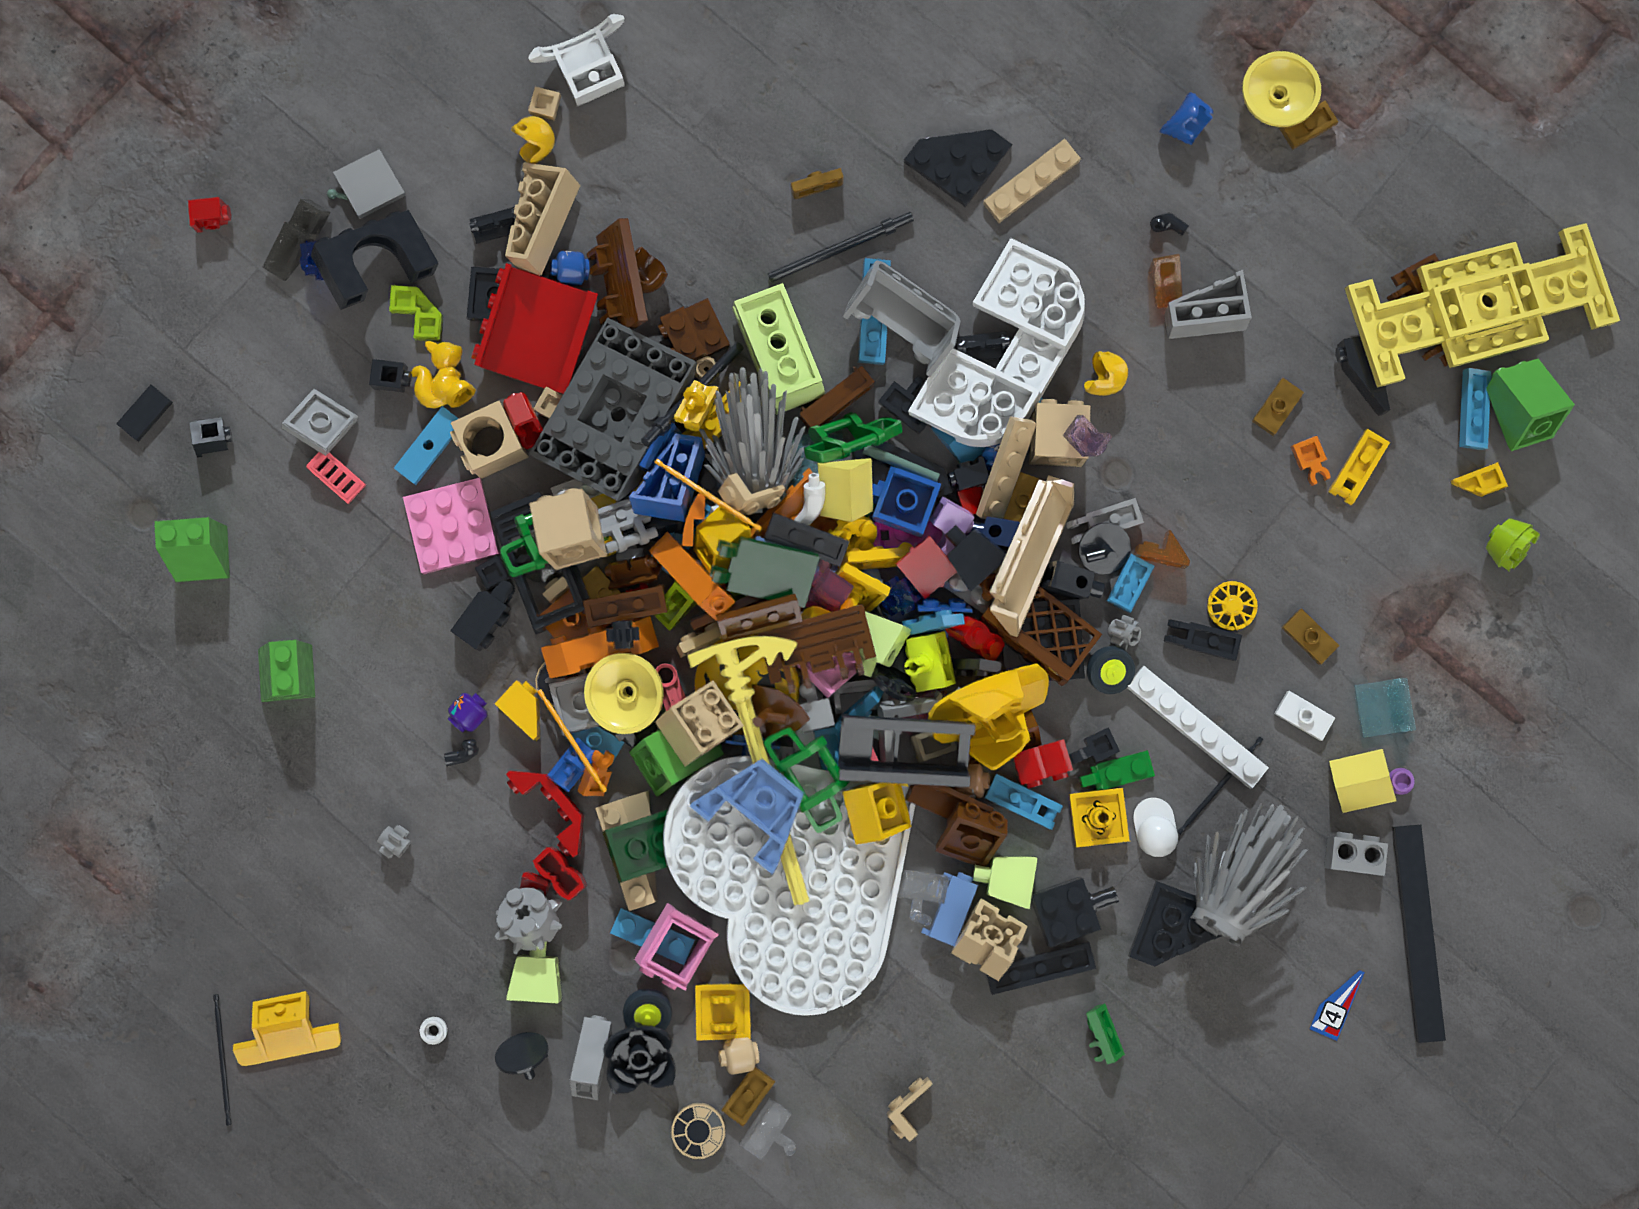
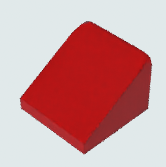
M982 486L957 491L956 493L959 505L975 516L983 495Z
M527 871L522 875L520 889H540L544 891V896L546 897L552 881Z

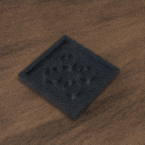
M1080 599L1058 600L1081 617ZM1047 601L1034 602L1035 612L1049 611ZM1050 615L1036 617L1038 631L1052 629ZM1054 615L1056 628L1070 627L1069 618L1066 615ZM1031 617L1025 618L1021 627L1022 631H1033ZM1082 630L1076 631L1077 643L1081 645L1083 644ZM1071 631L1057 633L1059 647L1073 645ZM1052 633L1039 635L1040 644L1043 647H1055ZM1004 643L1005 646L1002 649L1003 665L1007 671L1032 665L1027 659ZM1079 649V655L1082 653L1083 649ZM1074 650L1060 651L1062 661L1071 667L1075 662ZM1084 660L1069 680L1085 679Z

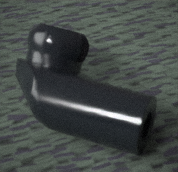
M464 740L462 743L463 750L444 753L446 766L466 763L479 753L476 740Z

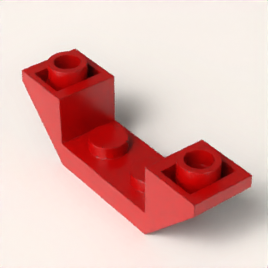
M518 771L507 772L506 775L509 778L507 784L515 794L520 792L522 795H527L540 783L543 785L540 790L549 801L552 799L556 801L560 806L557 811L566 822L569 820L573 822L556 836L560 841L557 845L566 856L571 854L572 857H577L581 853L584 815L559 785L547 777V774Z

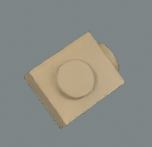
M735 473L728 475L718 492L727 505L742 515H751L759 509L775 507L781 501L780 497L786 489L783 485H779L751 494L738 474Z
M928 1077L924 1080L918 1078L908 1088L910 1092L904 1098L898 1096L888 1106L890 1110L887 1112V1115L894 1123L891 1128L900 1139L905 1136L910 1142L918 1135L917 1130L901 1112L932 1085Z

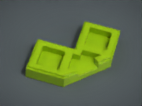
M391 285L389 311L398 314H415L413 338L415 340L441 341L443 315L418 287Z

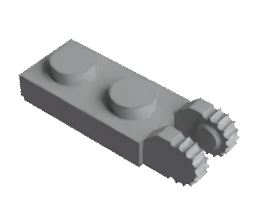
M1136 498L1087 513L1084 517L1067 522L1066 526L1067 529H1074L1087 523L1090 528L1098 523L1109 522L1126 530L1141 525L1144 521ZM1083 534L1074 536L1071 539L1072 544L1079 543Z

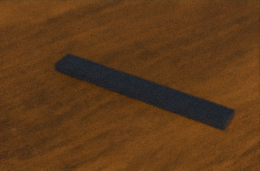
M1422 825L1394 826L1392 829L1416 1042L1446 1041Z

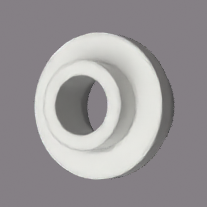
M430 1017L420 1026V1036L428 1044H438L447 1035V1025L439 1017ZM432 1025L438 1027L439 1032L437 1035L430 1033Z

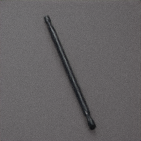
M1259 736L1255 744L1248 751L1253 753L1255 748L1263 741V738ZM1230 772L1225 775L1186 820L1185 824L1178 829L1179 835L1184 832L1185 828L1193 822L1233 776Z
M219 994L213 995L215 1002L214 1011L224 1111L226 1113L225 1121L226 1126L232 1124L229 1113L230 1104L221 1014L218 1003Z

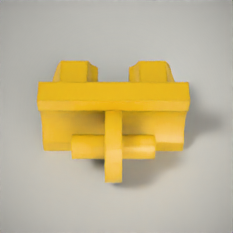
M694 380L692 385L687 387L684 392V399L674 415L675 421L683 423L686 429L698 432L707 413L713 406L714 398L716 399V391H719L718 387L706 386Z

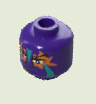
M462 693L449 706L448 713L450 716L448 720L462 733L465 730L473 732L488 716L487 710L484 708L487 703L477 693L473 696L468 693Z

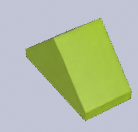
M675 581L665 594L666 605H669V611L654 616L670 631L697 603Z

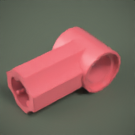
M661 664L655 669L657 673L663 668H669L673 672L672 681L662 683L664 692L663 704L667 711L685 699L686 696L675 667L670 664Z

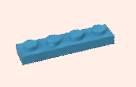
M865 258L863 260L862 280L875 261H882L890 266L891 260ZM873 316L869 319L863 318L860 320L858 363L884 365L887 326Z

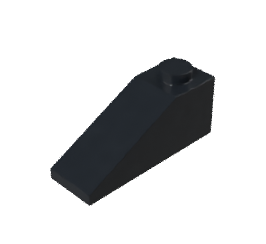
M1361 337L1343 339L1337 344L1338 348L1335 350L1337 362L1341 363L1343 372L1378 416L1386 414L1390 411L1386 386L1377 388Z

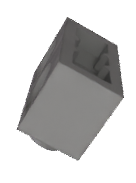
M1337 832L1336 837L1328 836L1325 868L1385 876L1388 843H1380V837L1363 835V840L1353 839V834ZM1342 844L1348 848V855L1344 859H1341L1338 855V848ZM1368 848H1372L1375 853V857L1371 862L1365 859V851Z

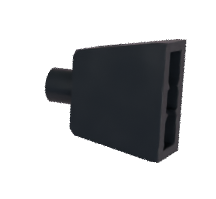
M955 525L944 535L955 547L947 554V557L970 592L1003 563L1007 554L1005 550L976 528L966 536Z
M1054 561L1048 564L1039 585L1048 593L1080 600L1088 599L1089 596L1101 598L1105 588L1104 583L1094 581V572L1061 561Z

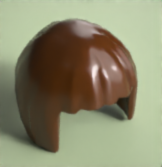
M638 247L635 250L642 293H651L663 285L668 273L661 261L650 255L643 247Z

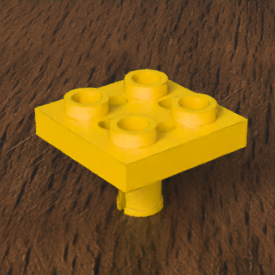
M845 562L820 585L818 594L841 606L840 610L863 604L864 611L870 612L888 597L891 587Z
M1123 788L1069 794L1075 847L1130 841ZM1098 800L1099 802H1096L1095 805L1100 807L1095 808L1093 805L1094 801ZM1084 815H1087V816H1088V818H1087V817H1084V821H1085L1086 823H1084V822L1082 821V817H1083Z

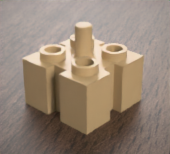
M980 899L967 917L961 930L962 933L958 937L951 953L969 964L971 962L973 964L979 963L982 972L999 981L1012 964L1018 950L1017 946L1022 941L1028 926L1010 915L1005 919L998 914L1000 909Z

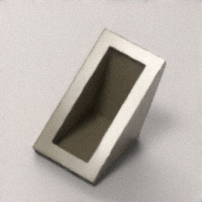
M924 732L909 738L918 763L957 750L955 742L942 744L933 738L932 733Z

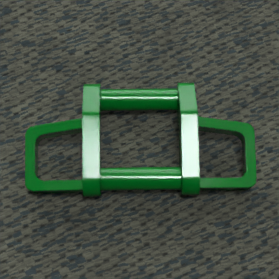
M850 412L845 414L843 418L823 426L815 425L809 428V437L814 444L804 447L805 459L818 463L845 459L852 452L870 445L878 446L902 433V422L882 417L865 425L856 413ZM848 428L856 440L846 443L829 438L828 435Z
M532 513L526 516L521 514L514 517L521 538L500 549V556L511 577L542 569L548 563L539 554V550L528 527L534 524ZM609 536L604 537V541L608 540ZM525 546L532 562L514 567L507 554Z
M786 726L765 738L764 746L775 763V769L804 793L799 809L802 813H805L817 833H821L842 820V812L834 795L847 786L850 781L839 780L838 765L826 747L827 741L823 735L805 746L792 728ZM783 735H789L800 750L780 761L771 743ZM817 752L834 781L824 789L808 797L791 767ZM830 799L836 816L823 824H818L809 809Z

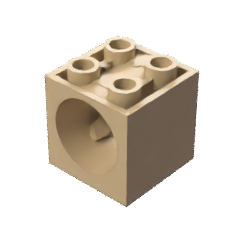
M1043 399L1041 403H1037L1031 414V420L1037 425L1030 442L1029 464L1082 467L1089 458L1091 405H1084L1083 401L1077 400L1068 401V404H1057V400Z
M500 400L451 422L454 429L450 432L455 445L459 446L461 451H464L465 454L461 458L466 469L470 470L472 475L476 474L479 478L483 479L529 457L525 448L522 447L518 436L515 434ZM489 426L498 430L500 428L503 429L504 441L496 453L487 457L473 454L472 442L475 435L481 429Z
M571 488L564 491V494L543 496L538 501L530 503L539 554L555 570L607 556L598 508L583 489Z
M711 681L669 708L655 721L684 766L695 761L744 726L714 681Z

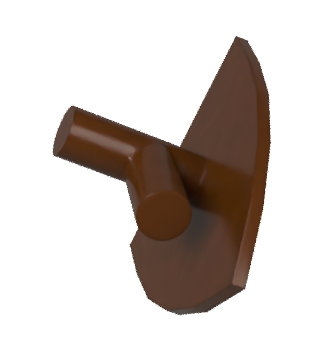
M752 684V689H754L755 693L752 695L751 701L756 715L752 722L755 727H759L762 738H767L786 726L791 727L795 732L810 720L802 706L789 695L775 688Z

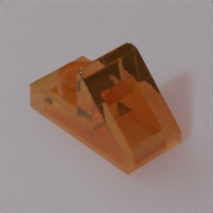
M1174 254L1153 258L1148 274L1153 280L1155 306L1157 309L1167 307L1169 302L1183 296L1180 255Z
M1171 530L1165 533L1162 549H1159V544L1144 541L1143 545H1137L1134 550L1135 556L1146 561L1181 569L1187 568L1190 564L1189 558Z

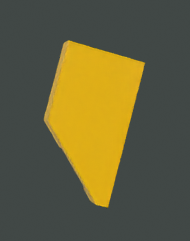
M1498 462L1451 480L1452 485L1480 497L1508 487Z

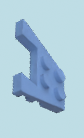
M760 759L695 800L690 807L708 822L725 801H728L770 836L769 840L753 859L773 874L779 864L804 793L766 761Z

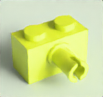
M945 631L906 639L905 651L909 660L905 663V667L910 666V669L905 671L911 676L916 692L945 688L956 683Z

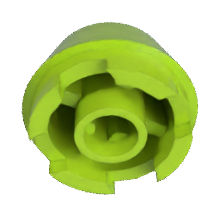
M1509 518L1502 525L1498 524L1489 534L1491 539L1486 545V550L1498 567L1502 566L1507 571H1510L1511 568L1515 569L1527 556L1526 553L1531 547L1530 542L1536 544L1540 533L1534 530L1531 524Z

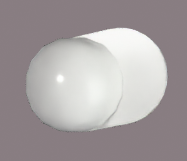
M1148 798L1141 801L1136 806L1133 814L1138 844L1148 855L1153 857L1166 856L1176 848L1178 843V832L1173 811L1168 803L1159 798Z

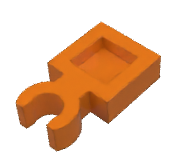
M1317 436L1291 446L1300 471L1308 468V481L1312 486L1317 484L1316 473H1320L1324 481L1330 479L1329 471L1321 465L1327 458Z
M595 750L592 755V767L600 778L601 783L607 788L612 773L608 770V767L613 763L614 755L608 750L605 751L604 755ZM585 768L577 791L583 796H604L598 783L595 782L587 768Z

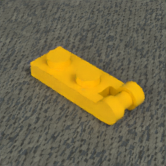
M1366 429L1328 492L1334 496L1338 494L1344 498V502L1352 505L1390 442ZM1346 480L1354 484L1351 490L1343 486Z
M903 542L897 548L884 549L883 546H876L864 551H860L859 548H852L845 552L841 565L837 567L839 569L845 562L857 567L859 570L898 567L895 563L910 551V547L913 546L908 542Z

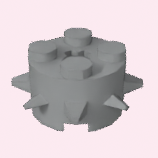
M514 888L510 890L501 903L499 910L496 911V921L500 927V930L495 935L496 940L510 939L513 943L514 954H517L520 949L533 951L537 950V948L540 950L544 949L545 942L552 941L558 929L562 928L556 913L562 905L561 899L547 900L544 896V891L540 889Z

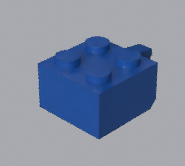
M890 467L886 481L879 480L877 485L872 483L873 504L877 505L872 521L922 538L941 484L899 468Z

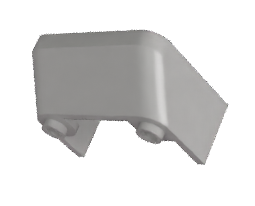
M878 260L874 262L848 302L843 315L847 320L851 314L860 320L863 318L869 319L873 316L912 343L915 353L914 357L920 363L928 364L926 375L929 377L932 376L955 346L961 322L959 316L950 308L896 270Z

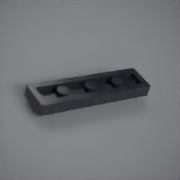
M1084 942L1013 960L999 981L987 974L986 976L991 995L1094 970L1096 965L1090 942Z

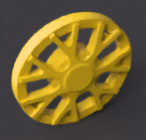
M1236 581L1224 582L1215 587L1207 601V611L1211 620L1218 627L1229 631L1240 630L1248 626L1254 620L1258 608L1257 599L1253 591L1247 585ZM1230 586H1237V595H1230ZM1219 589L1227 596L1223 601L1215 596ZM1246 591L1251 598L1243 602L1240 595ZM1221 604L1222 611L1213 613L1212 605ZM1244 606L1253 607L1251 615L1242 612ZM1223 614L1230 617L1227 625L1220 622ZM1240 614L1244 623L1237 626L1234 616Z

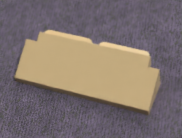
M1049 475L1046 481H1038L990 593L995 599L990 610L1012 636L1018 637L1074 506V483Z

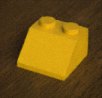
M869 782L842 792L856 844L882 841L912 827L901 783Z

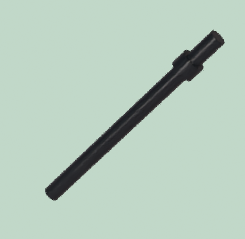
M908 212L894 219L887 218L880 221L881 224L768 273L769 279L773 283L883 234L888 236L895 233L897 228L914 221L912 213Z
M736 342L708 370L699 382L709 386L744 350L742 344ZM684 396L663 417L660 416L652 424V429L641 439L644 446L649 447L659 436H664L671 429V424L675 421L674 415Z

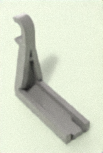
M936 690L934 697L914 698L910 702L900 700L879 701L877 704L878 717L894 718L897 715L898 718L928 713L934 704L942 699L943 695ZM878 730L880 761L893 762L895 733L890 730Z

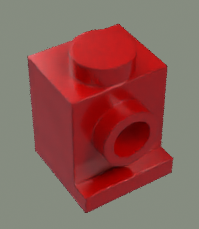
M220 197L188 200L190 226L197 233L203 232L202 227L208 230L219 229L220 225H228V221H231L230 207Z

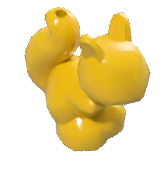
M426 341L425 347L431 353V360L438 369V373L432 378L431 372L424 366L419 365L412 369V377H417L414 392L418 401L427 408H440L446 404L455 408L465 404L474 396L476 389L471 383L460 380L461 373L455 369L462 358V347L449 342L436 344L432 341Z

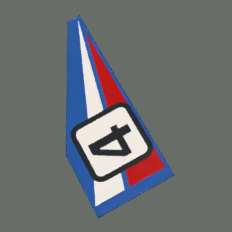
M1359 970L1319 1005L1310 1027L1311 1030L1333 1040H1338L1365 972Z

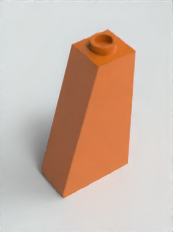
M668 532L649 550L694 601L716 621V615L725 613L735 602L720 583L712 582V577L709 576L705 566Z

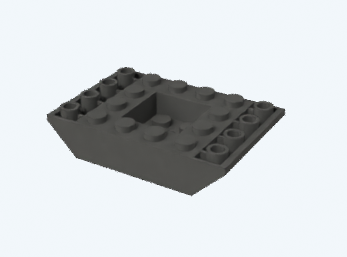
M607 318L529 455L619 502L640 485L646 474L639 464L649 447L644 446L641 439L652 429V424L660 416L663 417L683 397L686 388L692 385L697 362ZM619 410H625V418L620 422H615V413Z

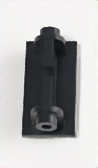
M515 207L469 219L471 232L474 234L476 244L508 236L511 226L515 224Z
M1003 331L957 337L955 345L956 350L980 361L1002 358L1010 345V340L1007 332Z

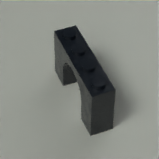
M409 210L401 213L399 211L392 212L385 219L379 221L370 220L362 227L354 230L352 228L345 229L338 236L330 239L329 237H323L315 242L311 253V258L340 310L365 301L368 288L353 261V254L363 247L378 246L390 251L398 259L411 283L434 275L439 264Z

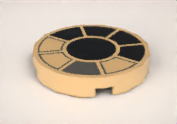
M693 1103L684 1107L676 1115L672 1124V1139L675 1147L683 1155L692 1159H704L713 1155L721 1147L725 1138V1123L722 1115L705 1103Z

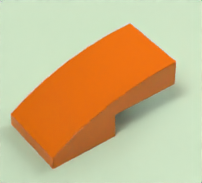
M701 493L695 498L687 515L682 546H693L694 519H705V496Z

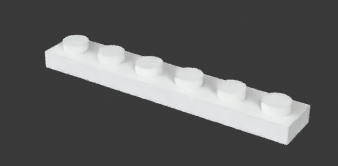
M1145 666L1141 667L1131 684L1128 685V690L1249 789L1256 785L1269 768Z

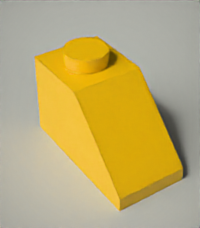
M516 680L496 701L495 705L529 737L537 741L541 737L540 700L535 696L537 690L527 681L522 684Z

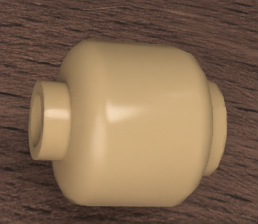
M747 1037L726 1040L723 1043V1050L718 1051L720 1066H725L731 1075L754 1070L755 1064L759 1063L757 1043L752 1042Z

